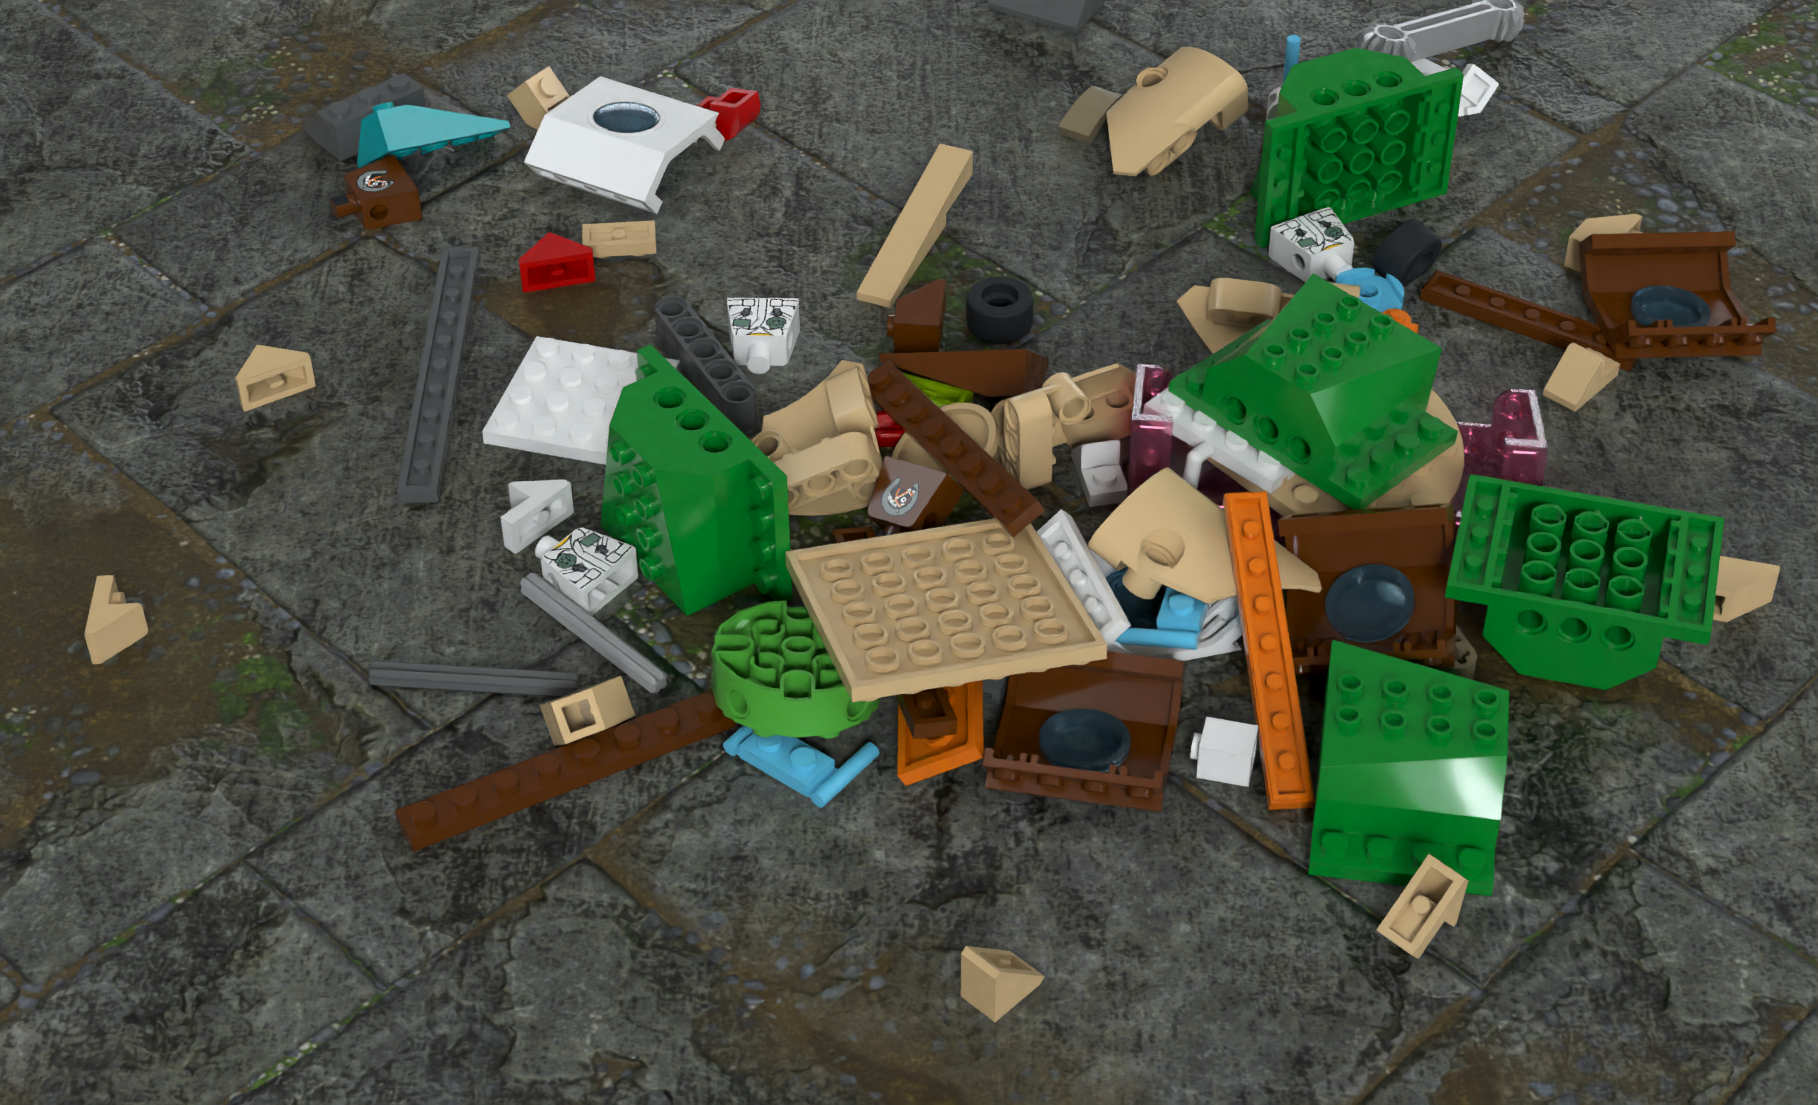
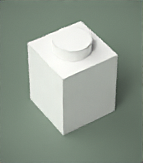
M1206 717L1203 733H1194L1190 759L1198 760L1196 778L1249 787L1256 755L1259 726Z

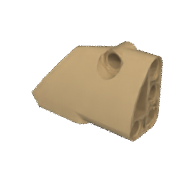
M1181 47L1156 68H1146L1141 71L1137 76L1136 84L1106 112L1113 174L1137 176L1144 170L1148 175H1156L1192 145L1196 138L1197 130L1209 121L1219 130L1227 129L1248 111V87L1242 75L1219 57L1195 47Z
M1216 278L1211 281L1210 287L1194 285L1177 300V304L1202 342L1213 354L1267 319L1272 320L1294 295L1282 293L1278 286L1270 283ZM1329 282L1348 294L1359 298L1361 286Z
M841 360L831 374L805 396L783 409L763 416L762 432L758 433L751 440L787 475L790 515H831L865 508L870 504L883 462L874 430L879 428L878 419L863 364Z
M1119 363L1073 378L1068 373H1056L1045 381L1042 388L1002 400L995 405L991 415L999 427V444L993 459L1026 490L1048 484L1052 481V465L1056 464V457L1052 453V447L1066 443L1071 448H1076L1083 444L1118 440L1130 435L1134 431L1135 412L1144 408V404L1150 400L1156 390L1135 372Z
M1169 467L1153 475L1130 494L1100 525L1089 541V549L1117 571L1128 567L1122 577V582L1131 593L1140 598L1153 599L1162 585L1207 604L1237 595L1224 510ZM1274 540L1282 589H1303L1319 593L1322 587L1317 572Z

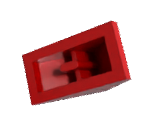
M548 232L518 259L523 293L595 282L592 248Z

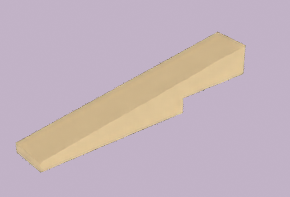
M939 144L857 291V300L889 308L892 307L945 228L946 213L973 174V151Z

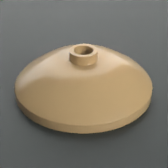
M954 403L940 407L992 458L994 457L999 444V427L987 409L974 403ZM904 433L892 453V458L945 472L919 445Z

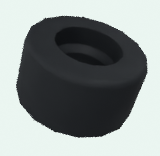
M1409 219L1396 227L1379 246L1372 261L1373 269L1385 279L1386 273L1394 276L1405 287L1430 269L1440 254L1442 241L1421 221Z
M994 276L979 280L971 286L967 293V328L973 336L988 343L1009 344L1021 340L1029 334L1033 326V292L1025 283L1011 277Z

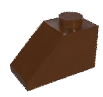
M937 279L897 300L895 315L888 314L887 337H893L894 353L939 352L946 310V279Z

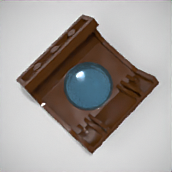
M1735 231L1591 234L1579 243L1583 298L1616 359L1762 355L1761 344H1763V339L1776 333L1775 317H1767L1753 325L1731 289L1727 251L1736 246Z
M1453 502L1288 514L1278 520L1280 537L1285 536L1286 549L1317 572L1322 587L1319 593L1303 589H1287L1286 619L1295 676L1326 674L1329 667L1332 640L1429 668L1455 667L1457 600L1445 598L1456 543Z
M1107 651V659L1091 661L1085 665H1067L1050 668L1044 672H1026L1009 675L1005 706L993 749L985 748L983 767L987 770L985 788L1161 812L1178 729L1186 669L1184 661Z

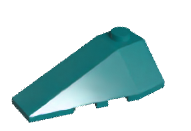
M386 102L372 107L373 113L361 119L357 164L361 168L390 155H395L399 161L404 156L418 152L419 148L421 155L448 146V141H451L452 146H459L495 137L511 127L509 121L408 104L394 107L393 102Z

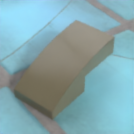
M1091 86L1075 101L1058 126L1060 134L1091 144L1102 124L1108 126L1106 112L1123 95Z

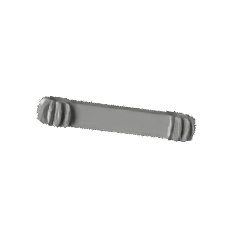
M1473 0L1472 4L1393 26L1381 23V25L1373 23L1369 27L1363 28L1357 46L1360 49L1406 57L1410 62H1414L1490 39L1498 43L1502 40L1509 42L1513 38L1518 37L1519 31L1522 30L1525 21L1523 20L1525 15L1524 7L1516 3V0Z

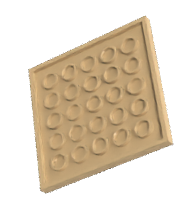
M987 519L785 551L787 570L852 702H869L892 695L916 694L927 689L945 686L957 687L968 682L986 679L998 680L1009 675L1026 672H1044L1050 668L1067 665H1085L1091 661L1107 659L1106 641L1031 523L1015 537H1012L995 519Z

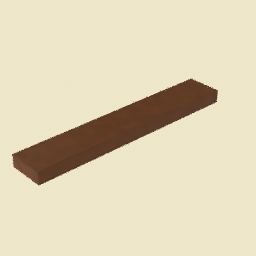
M1439 270L1433 273L1421 289L1420 300L1564 350L1571 343H1576L1585 349L1590 348L1620 363L1619 369L1628 372L1632 370L1639 359H1616L1598 324Z

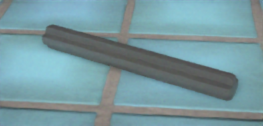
M379 660L371 662L368 672L369 682L373 686L563 697L579 690V676L575 672Z

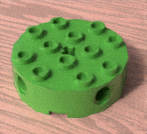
M787 601L766 602L737 612L722 623L716 632L711 661V687L716 705L723 711L726 717L751 728L757 736L771 737L780 735L795 738L819 736L821 738H834L842 730L868 720L871 714L878 709L881 698L869 702L851 701L806 607L787 608Z

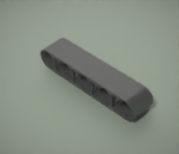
M669 296L658 300L655 304L657 339L672 359L680 360L681 371L689 382L741 432L752 429L757 422L754 386L686 300L678 296Z

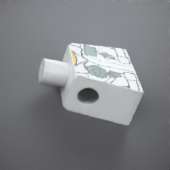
M1327 207L1272 226L1268 256L1304 282L1313 273L1322 279L1331 277L1336 281V276L1341 272L1353 269L1354 240L1333 210Z
M727 298L728 327L734 362L737 365H747L748 369L755 374L766 373L770 366H784L788 364L800 332L799 298Z
M585 528L575 529L560 542L550 536H544L538 542L535 549L536 557L541 559L543 579L591 616L638 578L635 547Z

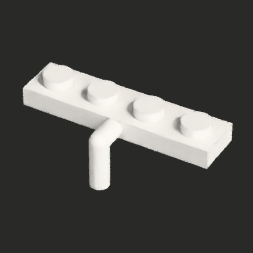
M1168 388L1144 404L1142 417L1194 447L1187 454L1183 479L1196 489L1198 487L1202 462L1209 457L1270 494L1282 486L1283 479L1288 476V481L1295 475L1293 471L1281 465L1276 459L1252 447L1246 440L1232 431H1227L1217 425L1215 420L1185 405V401L1169 392Z

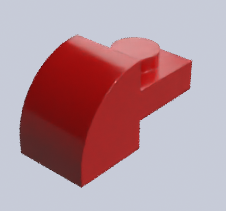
M730 88L720 97L708 96L696 105L719 113L715 121L717 124L716 129L725 138L724 141L734 138L753 123L760 113L758 91Z

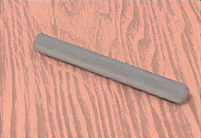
M530 573L527 577L521 579L522 594L650 693L657 694L667 686V673L538 574Z

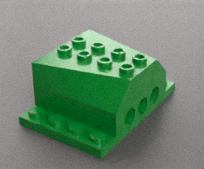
M1352 48L1292 65L1279 92L1276 116L1265 121L1262 158L1250 191L1258 201L1254 241L1261 248L1268 247L1272 226L1327 207L1333 210L1342 224H1346L1447 194L1464 74L1455 67L1424 76L1406 57L1360 48Z
M1314 273L1272 320L1267 319L1170 380L1168 388L1169 392L1185 401V405L1196 412L1204 413L1216 421V424L1227 431H1232L1246 440L1252 447L1265 452L1279 461L1281 465L1353 510L1364 509L1453 446L1458 434L1457 430L1426 412L1442 348L1398 323L1389 315L1379 312L1362 302L1358 297L1348 294Z
M651 344L636 350L638 368L635 370L637 381L623 387L609 424L600 526L613 539L636 548L637 565L640 567L644 577L648 581L653 580L686 616L754 583L761 593H767L774 601L788 602L792 600V578L787 570L785 551H790L787 475Z
M1470 474L1445 598L1488 605L1483 637L1519 674L1607 690L1657 668L1664 637L1705 645L1709 644L1713 624L1724 518Z
M1332 640L1329 667L1325 681L1308 874L1407 886L1425 858L1430 854L1468 880L1465 893L1492 896L1495 847L1501 821L1508 756L1509 690Z

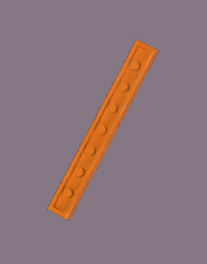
M1267 491L1225 493L1223 506L1255 722L1259 726L1258 742L1268 810L1312 808L1315 799Z

